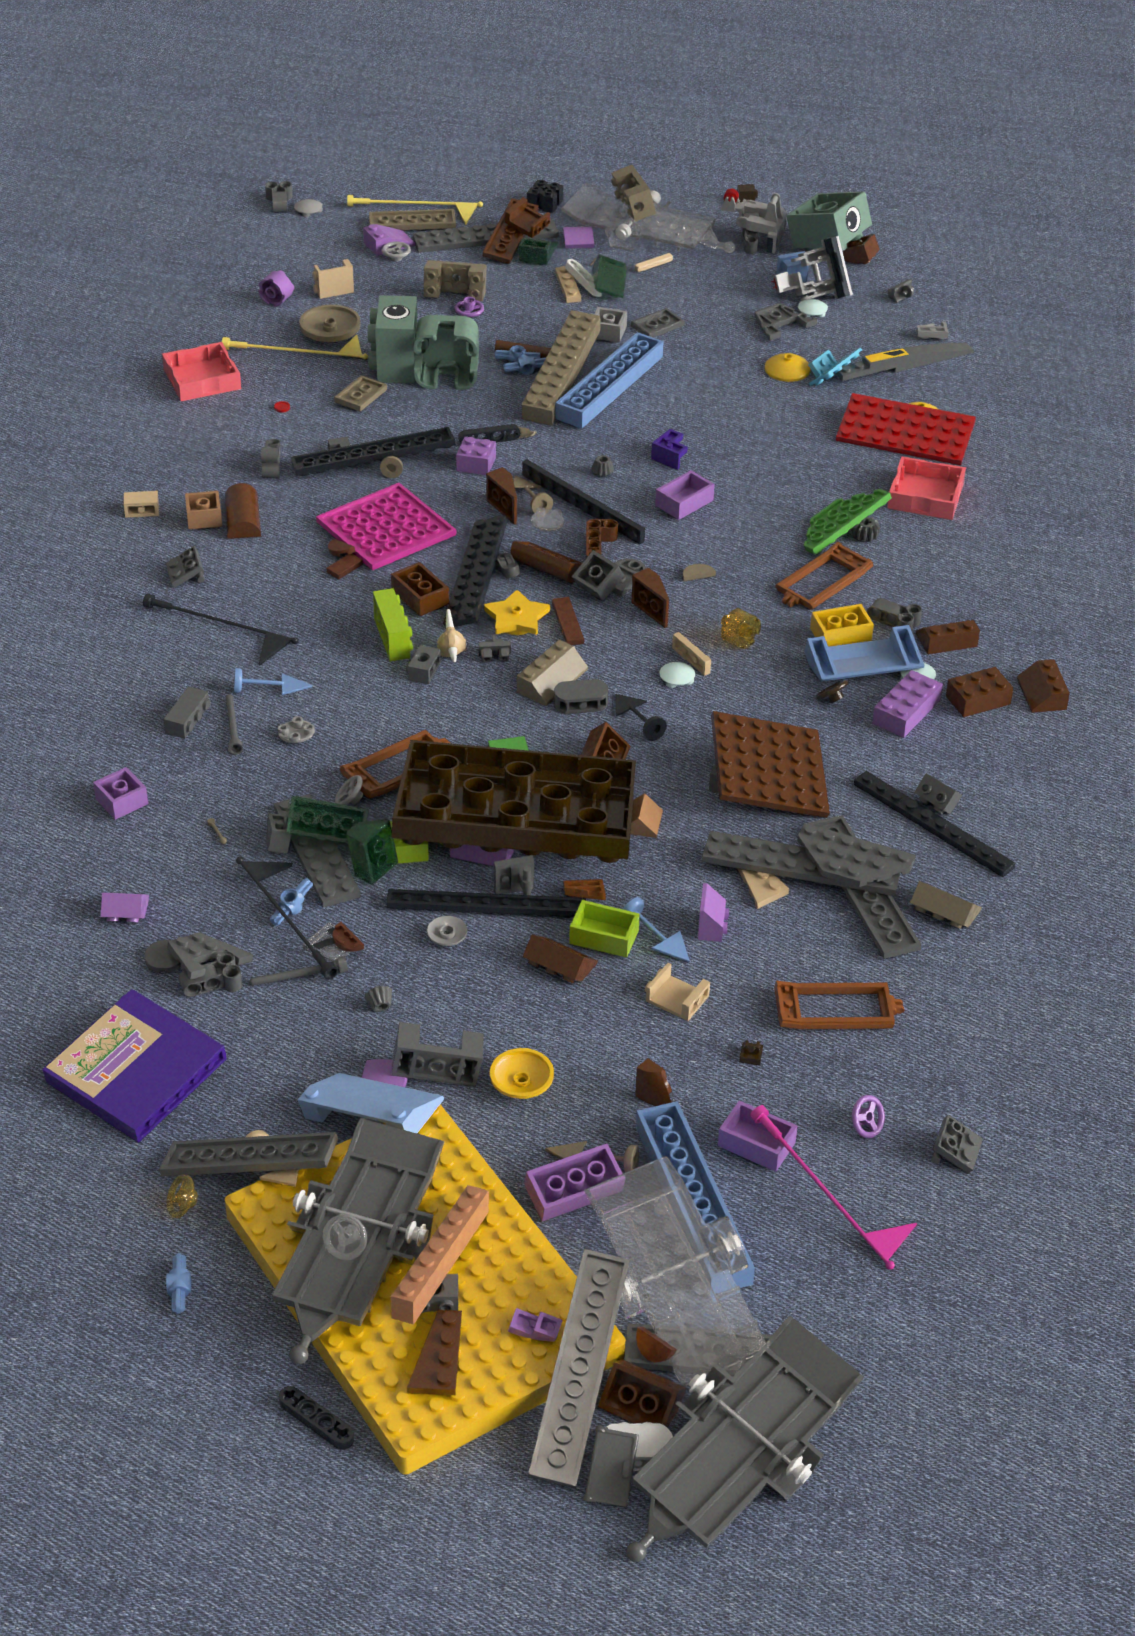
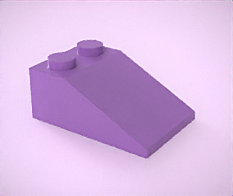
M378 224L363 227L364 244L376 256L383 254L382 247L389 242L398 241L406 243L410 247L415 246V242L403 230Z

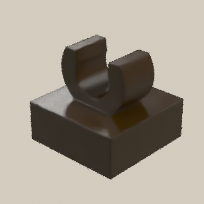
M749 1040L742 1042L739 1063L760 1066L763 1045L759 1041L756 1044L749 1043Z

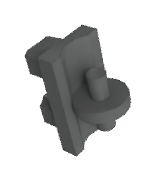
M907 279L888 289V297L893 298L894 303L912 297L914 294V287L911 286L912 279Z
M492 634V639H485V642H479V656H481L483 662H491L492 655H499V661L501 662L508 661L509 655H511V641L496 639V634Z

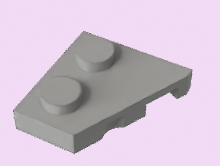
M945 321L941 322L940 326H935L934 323L917 326V337L922 339H928L929 337L936 339L948 338V328Z

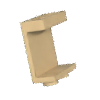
M348 259L342 260V267L321 271L317 265H314L312 274L315 285H313V289L320 299L354 292L353 266Z
M667 963L663 969L658 970L656 977L647 983L645 987L646 1002L689 1021L709 997L710 982L702 979L697 987H694L671 976V964Z

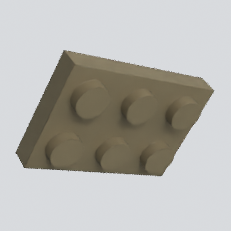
M361 375L337 394L334 400L335 403L361 412L387 390V384Z

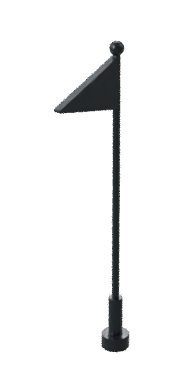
M146 593L143 598V606L147 608L157 606L168 610L174 609L265 634L259 666L290 642L297 644L299 641L297 637L290 638L176 607L172 603L155 599V595Z
M237 857L236 863L241 864L310 949L312 956L321 966L320 972L327 980L333 979L339 972L338 967L333 962H327L322 954L313 948L260 883V881L292 867L293 863L244 861L242 857Z

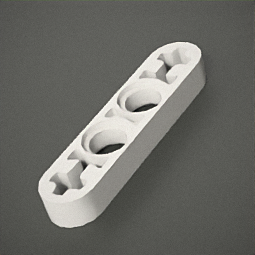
M568 259L565 269L590 294L601 297L604 287L579 262Z

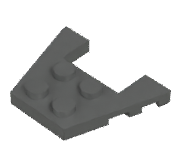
M780 303L757 310L754 316L769 341L781 337V331L778 330V327L789 325L792 322L797 321L805 328L817 324V318L812 317L810 319L807 317V314H798L794 312L795 309Z
M203 933L178 937L168 941L167 946L174 959L180 961L181 969L187 971V977L190 980L205 976L206 968L200 963L216 959L217 955L223 951L232 952L238 966L253 960L252 953Z

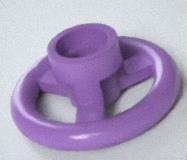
M465 297L455 305V312L460 316L475 317L484 311V305L473 297ZM460 306L465 308L464 312L459 310Z
M864 1095L854 1104L852 1110L853 1126L857 1133L864 1138H873L878 1135L885 1121L883 1106L876 1097ZM870 1101L868 1108H860L864 1102ZM875 1106H876L877 1111H878V1122H877V1125H876V1123H875V1121H874V1113H873V1112H874V1109H875ZM860 1125H869L871 1131L866 1132Z

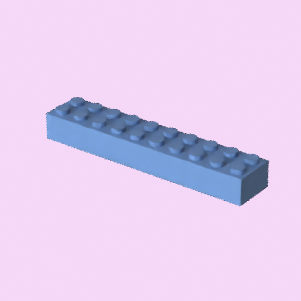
M638 332L634 334L555 403V419L574 425L577 428H583L663 357L664 341Z
M678 1101L637 1110L636 1130L693 1258L718 1248V1238L721 1236L723 1239H727L729 1232L733 1236L736 1235L740 1241L741 1248H739V1254L732 1251L730 1252V1257L726 1258L721 1252H718L695 1262L709 1295L753 1285L755 1267Z

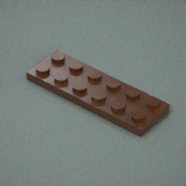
M511 198L483 250V257L507 264L511 263L525 234L505 223V212L519 200ZM527 203V207L536 212L538 211V205Z

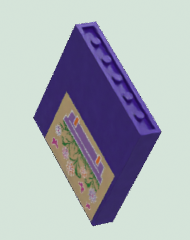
M131 989L111 1008H108L98 1020L94 1021L88 1029L78 1035L57 1057L47 1063L42 1070L46 1083L139 1143L227 1060L224 1045Z

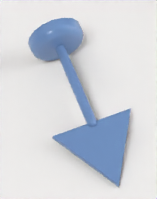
M235 668L234 693L241 692L242 683L282 685V695L313 687L311 684L282 674V681L243 679L242 669Z
M640 897L633 898L624 906L623 910L639 913V920L662 940L661 943L652 947V950L689 963L681 931L669 938L661 934L641 915L644 902Z

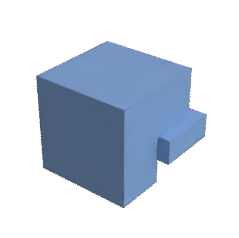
M805 251L779 255L777 258L776 274L788 272L790 275L800 272L802 282H807L809 265L802 267L800 260L791 262V259L799 257L798 254Z

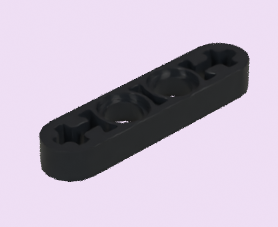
M508 424L463 430L458 434V439L461 444L466 436L473 437L474 435V438L478 439V435L486 434L482 438L483 440L488 439L498 443L516 440L520 437L521 433L517 425ZM495 432H501L500 436L494 437L493 434Z
M287 1386L281 1389L279 1392V1404L283 1410L334 1447L345 1450L353 1445L354 1432L348 1424L298 1388ZM306 1407L314 1410L310 1415H304L301 1411ZM323 1420H328L332 1423L328 1428H322L318 1424Z

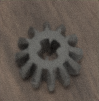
M866 517L858 525L851 528L853 537L857 538L858 541L863 540L865 542L868 540L871 542L872 539H877L880 533V524L873 517Z

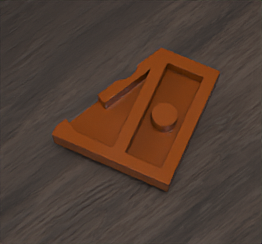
M603 879L563 881L565 895L606 900Z

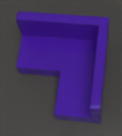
M669 429L652 442L651 459L678 470L680 468V458L688 451L687 446L679 443L683 440V434L673 429Z

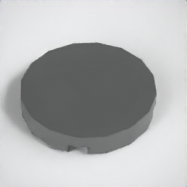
M159 940L152 943L144 953L145 963L150 970L160 973V971L171 973L181 967L180 961H176L167 949L168 941L171 940Z

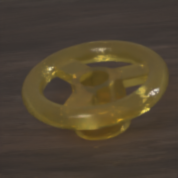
M187 1174L178 1176L168 1191L167 1211L173 1218H181L197 1202L198 1194L194 1190V1182ZM182 1182V1185H181L180 1189H179V1190L177 1191V1193L175 1194V1191H176L177 1187H178L179 1184ZM174 1202L179 1203L180 1210L178 1212L174 1210Z

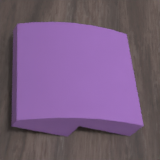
M563 227L565 248H594L592 227Z
M387 1059L367 1060L361 1077L401 1087H406L408 1080L406 1077L391 1076L393 1060Z

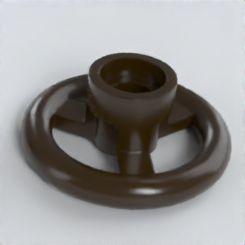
M841 680L825 688L816 695V699L821 700L828 697L831 703L842 699L844 695L839 690L848 685V680Z

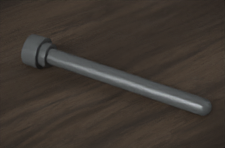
M228 694L226 696L231 737V740L228 742V751L233 755H237L243 751V743L238 739L233 696Z
M345 956L337 957V960H333L340 973L348 972ZM317 965L254 977L250 979L249 983L252 986L318 974L321 973V966Z

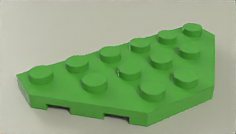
M877 489L874 490L873 494L865 495V493L853 495L852 499H836L810 519L811 526L807 530V541H804L805 550L815 555L820 553L826 546L834 543L841 535L846 534L853 526L858 525L864 518L885 505L892 498L891 494L885 490Z

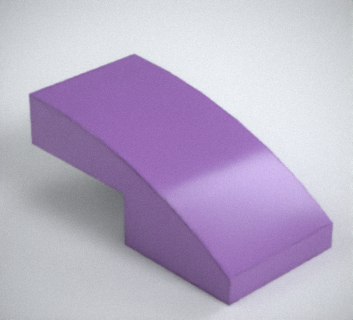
M516 1308L508 1332L536 1340L555 1341L562 1320L543 1312L536 1316Z

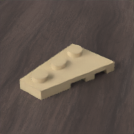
M737 868L744 883L749 888L751 897L755 900L757 909L787 895L789 892V888L773 874Z

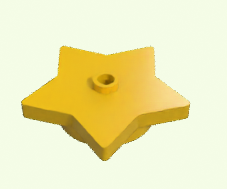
M516 590L504 601L484 604V611L496 620L495 634L523 635L531 633L537 635L538 620L550 611V605L529 601L521 592Z

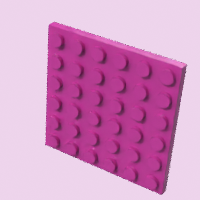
M400 483L316 516V522L334 538L354 546L356 552L353 554L363 559V563L372 571L456 535V529Z

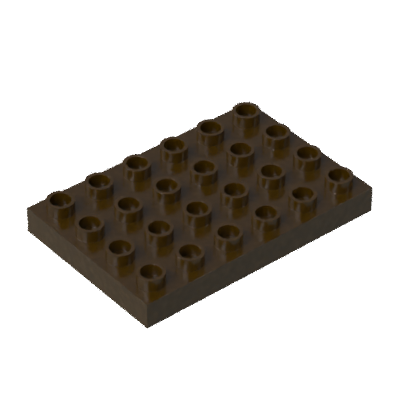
M410 740L392 817V838L401 839L409 845H419L424 841L439 842L442 846L451 849L459 848L463 845L480 846L482 850L487 852H497L502 848L517 849L522 854L528 856H535L541 852L558 853L560 857L565 859H576L583 855L597 857L600 861L606 863H614L619 861V859L628 860L636 760Z

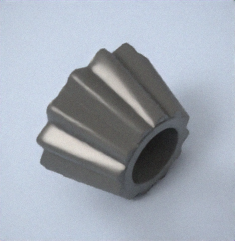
M600 455L595 458L592 465V472L595 475L607 476L614 472L609 456Z
M389 986L374 987L365 993L364 998L375 1012L385 1011L391 1007L392 988H389Z

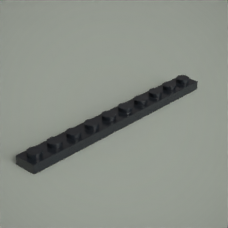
M528 459L522 461V475L596 519H612L617 521L618 532L638 544L645 542V528Z
M865 771L854 779L856 787L1002 878L1015 868L1016 863L870 772Z
M388 889L386 908L574 917L581 901H586V898Z

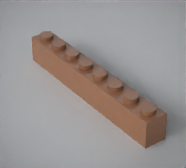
M467 1185L392 1294V1319L414 1325L488 1214V1190Z

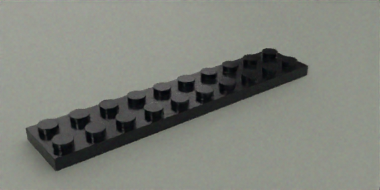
M449 427L292 456L291 463L296 476H306L314 472L322 473L325 470H338L345 466L353 467L356 464H369L376 460L382 461L388 456L400 458L408 454L416 455L423 451L431 452L439 448L447 449L456 445V442Z
M506 515L495 516L485 520L480 519L474 522L448 606L454 627L477 623L507 525ZM445 615L444 622H443L445 629H446V615Z

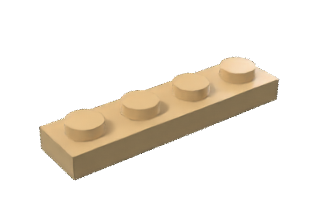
M565 266L555 268V274L566 303L581 302V294L574 277L565 269Z

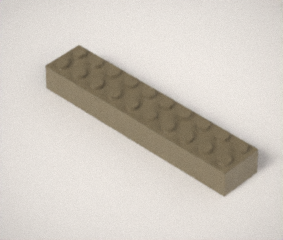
M570 311L522 403L523 420L553 425L555 421V403L573 386L600 332V316Z

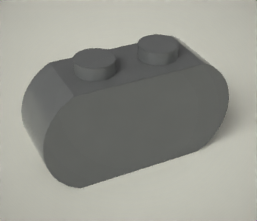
M599 679L560 682L554 688V707L563 714L603 711L608 706V685Z

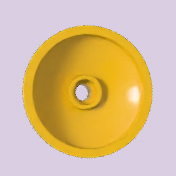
M793 353L774 355L765 363V372L773 379L784 382L803 380L809 376L811 369L808 366L809 362L805 358Z
M516 1048L505 1051L495 1058L490 1067V1079L493 1086L500 1093L512 1098L527 1099L542 1094L551 1086L554 1079V1068L551 1061L541 1052L528 1048Z

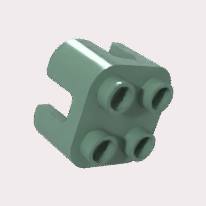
M427 315L418 321L414 340V353H416L414 377L416 382L424 388L436 389L438 387L439 375L450 374L455 375L456 390H466L475 384L479 361V328L472 318L467 316Z

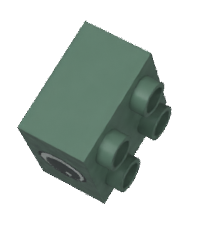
M865 191L817 193L786 215L793 247L806 248V251L821 248V240L839 236L841 248L844 251L847 249L849 241L862 238V232L872 225Z
M380 295L378 308L370 307V324H368L367 331L368 343H371L369 370H377V381L415 383L414 367L416 353H414V340L417 326V296Z

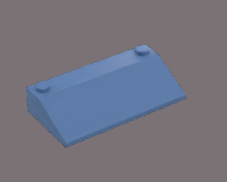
M909 625L892 627L889 639L828 647L824 636L807 638L804 651L810 668L821 682L919 669L925 666Z

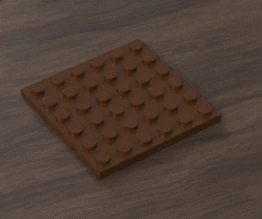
M717 711L712 712L711 723L719 800L824 818L829 816L830 811L818 730Z

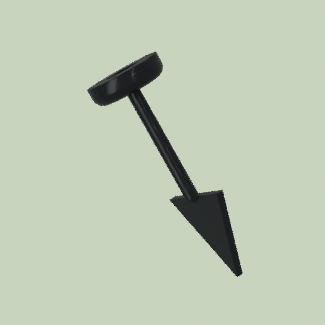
M615 694L616 716L631 710L645 722L643 734L648 740H658L664 735L667 723L662 717L653 716L647 719L636 709V707L647 703V700Z

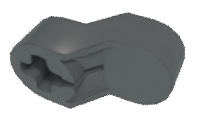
M503 553L497 555L496 564L504 577L513 578L520 575L519 566L511 554Z

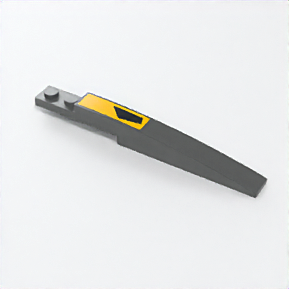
M940 343L898 348L865 355L862 357V362L843 365V369L835 374L842 381L888 369H892L896 373L974 353V349L967 343Z

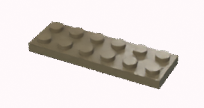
M454 209L369 212L370 225L378 224L403 231L456 228Z

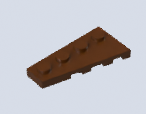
M438 1310L407 1386V1393L456 1395L462 1311Z

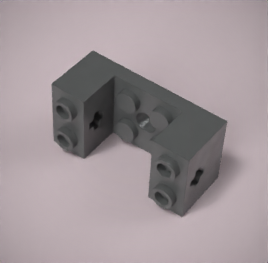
M399 1022L393 1050L391 1076L476 1087L483 1059L484 1033L463 1030L459 1049L419 1044L421 1025Z

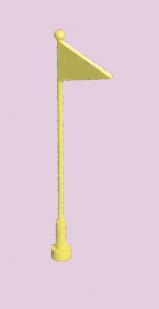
M353 195L347 196V206L353 207V204L370 203L455 205L465 225L476 207L483 206L481 201L478 203L395 201L354 198Z
M357 335L339 352L254 345L247 342L230 341L229 337L222 338V343L226 350H229L230 347H253L359 357L364 360L368 358L366 353L362 355Z

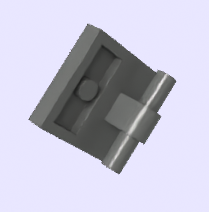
M195 546L186 549L182 554L166 563L170 582L175 588L193 576H196L200 583L205 580L204 569L199 552Z
M532 855L494 862L495 894L523 891V895H531V890L534 889V858Z
M947 1115L943 1118L938 1136L935 1139L933 1145L934 1153L931 1161L938 1164L943 1156L969 1174L974 1169L983 1138L950 1115Z

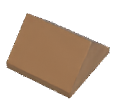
M645 793L633 800L631 834L657 838L663 810Z

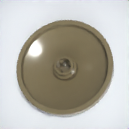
M341 305L313 307L304 312L299 320L300 330L306 337L322 342H336L354 336L361 326L358 313L351 308Z

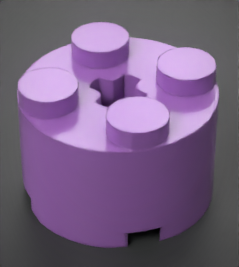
M282 270L273 271L259 282L260 289L258 292L265 303L274 304L273 306L276 307L291 296L294 285Z

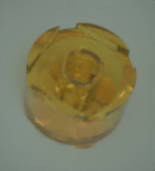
M740 608L732 610L721 619V638L742 649L752 646L756 641L754 640L756 634L759 635L761 630L760 620Z

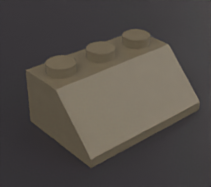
M919 881L910 903L916 905L914 909L926 913V910L933 912L932 917L942 921L944 918L951 920V925L960 929L962 925L969 927L982 909L978 905Z

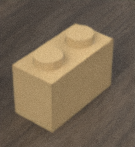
M158 491L124 492L125 518L159 516Z

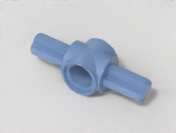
M519 345L511 347L510 351H495L496 359L509 360L511 363L517 362V359L522 355H527L534 359L540 358V353L526 352V349Z
M522 355L517 359V362L504 364L503 369L505 373L518 371L524 375H530L535 371V368L542 367L546 358L534 359L533 357Z
M305 878L295 889H286L281 893V901L278 905L286 915H296L302 910V903L305 900L303 896L313 886V883L308 878ZM278 910L270 917V922L275 926L280 925L284 920V917Z
M181 1253L173 1256L172 1270L166 1275L167 1295L172 1297L171 1310L177 1314L185 1311V1299L191 1293V1273L186 1269V1256L181 1255Z

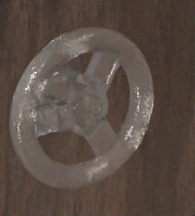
M340 1214L332 1217L326 1223L323 1230V1242L328 1252L334 1257L341 1260H352L364 1251L367 1244V1232L364 1225L356 1217ZM347 1221L352 1223L353 1225L348 1224L342 1227L339 1222ZM332 1227L338 1234L339 1244L337 1249L333 1247L330 1241ZM344 1233L349 1236V1239L345 1238ZM360 1239V1244L356 1250L351 1253H344L345 1247L348 1244H352Z

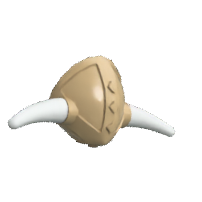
M447 609L446 630L439 637L437 648L440 649V656L451 657V660L456 662L457 655L466 651V640L460 632L455 630L450 609Z

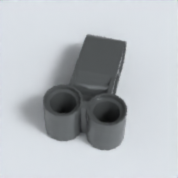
M283 181L280 184L267 182L265 184L266 199L273 201V212H287V200L293 197L292 183L289 181Z
M744 213V217L747 218L750 215L759 217V213ZM743 228L744 250L748 254H754L757 252L758 232Z
M278 439L267 440L265 447L261 448L262 477L279 478L281 443Z
M878 598L867 610V614L871 619L892 627L909 625L912 633L913 627H918L921 623L922 608L917 604H910L906 607L883 598Z
M223 951L217 955V961L202 965L206 968L205 976L190 980L187 977V971L181 972L178 980L184 994L188 997H193L224 987L229 992L239 991L243 983L241 969L236 965L234 954L230 951Z

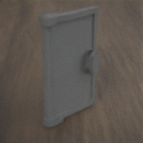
M602 1425L596 1426L586 1494L583 1501L627 1507L639 1435L611 1430Z

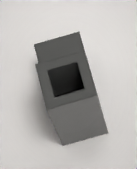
M348 437L328 439V449L350 446Z

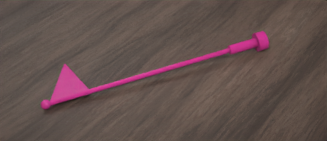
M763 1105L755 1108L750 1114L752 1120L756 1124L761 1122L769 1133L784 1145L886 1263V1268L892 1270L895 1265L889 1259L913 1231L917 1223L865 1233L782 1138V1133L767 1117L769 1111Z

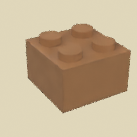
M219 491L185 493L188 529L222 527Z

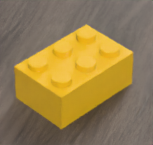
M862 604L812 612L810 629L815 637L824 636L828 647L872 641L874 624Z

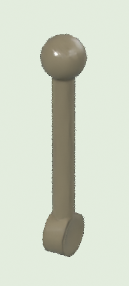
M208 819V825L213 827L220 838V843L226 844L227 838L223 837L216 827L215 819Z

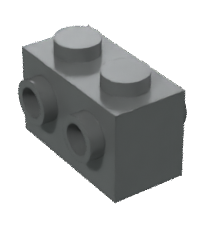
M927 773L914 792L920 796L918 798L920 801L927 805L929 802L934 804L933 809L941 814L944 811L951 814L962 797V794Z

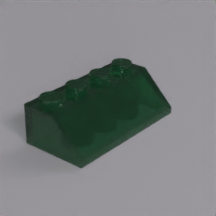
M292 795L288 803L286 833L363 847L368 809Z

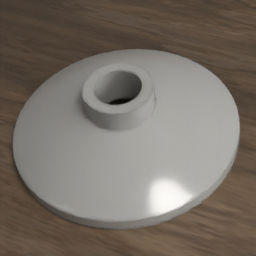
M442 916L430 922L427 927V935L432 942L438 945L452 946L465 939L467 936V926L457 917Z

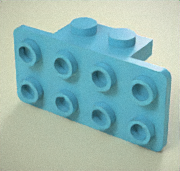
M861 347L838 361L835 360L829 349L808 364L816 377L809 385L815 384L817 386L824 381L823 379L828 380L834 376L833 373L843 369L841 366L851 363L850 359L854 360L860 356L858 353L862 351Z

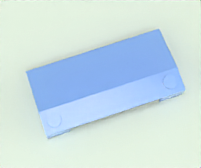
M342 1073L309 1085L298 1098L305 1119L323 1122L331 1111L383 1122L388 1126L414 1133L419 1132L444 1100V1097L441 1095Z

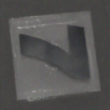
M328 922L308 939V942L315 950L322 954L327 962H333V960H337V957H346L350 953L341 950L334 944L333 931L335 924ZM303 943V949L312 954L306 944Z

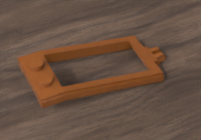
M836 542L826 552L777 583L776 589L784 594L782 603L787 604V606L793 607L795 604H802L812 610L863 576L873 567V562L869 558L866 559L843 546L842 543ZM831 559L851 570L849 574L810 600L789 589L790 586Z
M423 730L358 761L340 766V771L347 779L355 775L361 776L363 782L360 791L368 799L374 798L399 788L402 775L380 784L365 770L366 768L407 750L410 740L451 742L446 738H434L428 731Z
M775 982L774 990L780 1027L795 1029L893 1028L895 1025L894 1016L905 1011L903 1001L895 999L893 995H890L888 982ZM798 994H877L881 1017H801Z

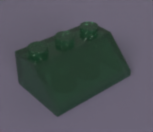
M389 819L359 822L346 833L354 874L357 878L373 885L398 863Z

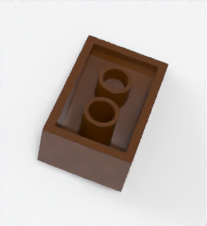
M870 234L858 240L849 241L847 249L842 252L844 260L847 262L867 264L876 256L880 248L875 234Z
M503 467L486 473V501L503 516L506 515V518L514 525L517 524V494L512 474Z
M648 567L632 575L631 603L666 628L668 627L669 597L660 575Z

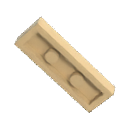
M681 633L673 634L672 648L704 676L710 674L711 659Z

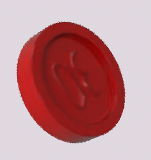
M279 401L274 404V409L281 413L290 410V404L286 401Z

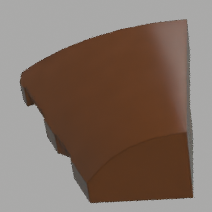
M647 1058L636 1070L635 1096L653 1106L672 1103L669 1096L672 1089L667 1081L665 1070Z

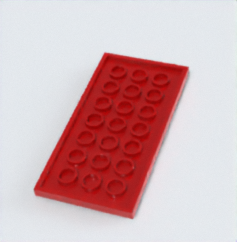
M852 393L837 432L836 441L961 465L976 417Z

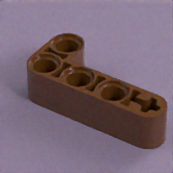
M590 519L586 522V558L593 550L601 555V542L617 540V521L612 519Z

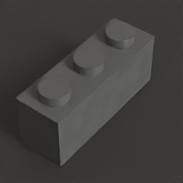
M188 686L163 719L165 733L186 738L193 731L195 724L201 720L204 712L210 707L211 701L208 691Z

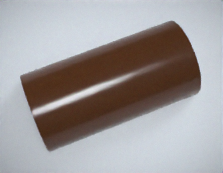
M237 483L230 486L225 492L227 539L261 537L257 491L246 483Z
M513 541L510 554L515 561L567 582H575L572 576L582 565V562L529 541Z

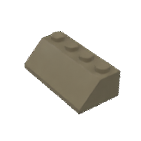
M558 640L517 675V693L547 706L554 700V688L558 683L577 680L588 670V666L574 646Z

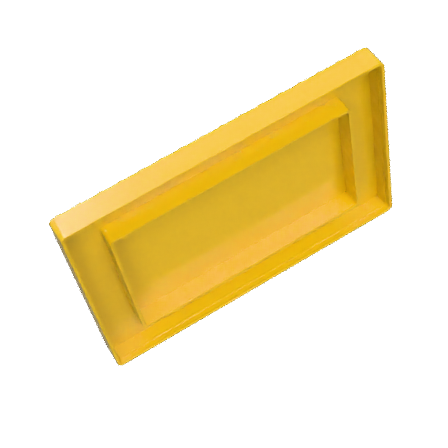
M441 1104L417 1133L445 1142L433 1178L417 1209L434 1215L430 1239L467 1185L489 1191L488 1214L448 1272V1274H458V1310L462 1311L456 1395L407 1393V1386L438 1311L421 1313L414 1325L392 1319L391 1296L412 1267L410 1264L399 1262L396 1257L393 1258L386 1273L385 1283H381L371 1303V1312H367L361 1326L338 1320L311 1342L402 1474H409L547 1401L577 1279L574 1272ZM352 1138L335 1146L326 1168L299 1169L296 1187L260 1180L225 1197L228 1221L274 1288H276L304 1235L292 1231L287 1225L288 1221L296 1223L303 1210L295 1211L293 1200L296 1193L305 1190V1195L307 1196L310 1180L330 1185L348 1151ZM286 1305L298 1322L295 1308ZM516 1308L536 1316L543 1312L561 1319L562 1323L556 1340L542 1341L508 1332ZM614 1325L604 1371L611 1368L614 1362L624 1360L626 1339L616 1325Z

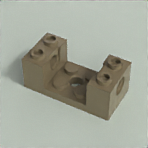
M633 165L611 172L613 177L611 182L613 187L616 188L614 194L622 203L625 202L628 205L627 213L630 218L632 217L636 222L656 214L650 188Z
M428 260L424 267V297L438 298L441 292L465 293L468 294V297H473L477 301H483L486 294L487 265ZM454 274L460 276L459 281L453 279Z

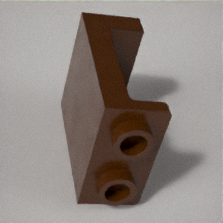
M524 197L505 212V223L531 238L539 234L551 221L549 212L542 215L527 207V199Z

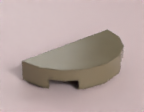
M705 564L689 565L683 571V582L716 576V571L713 567Z

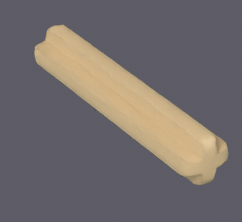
M668 253L635 265V271L639 273L671 262L673 255Z

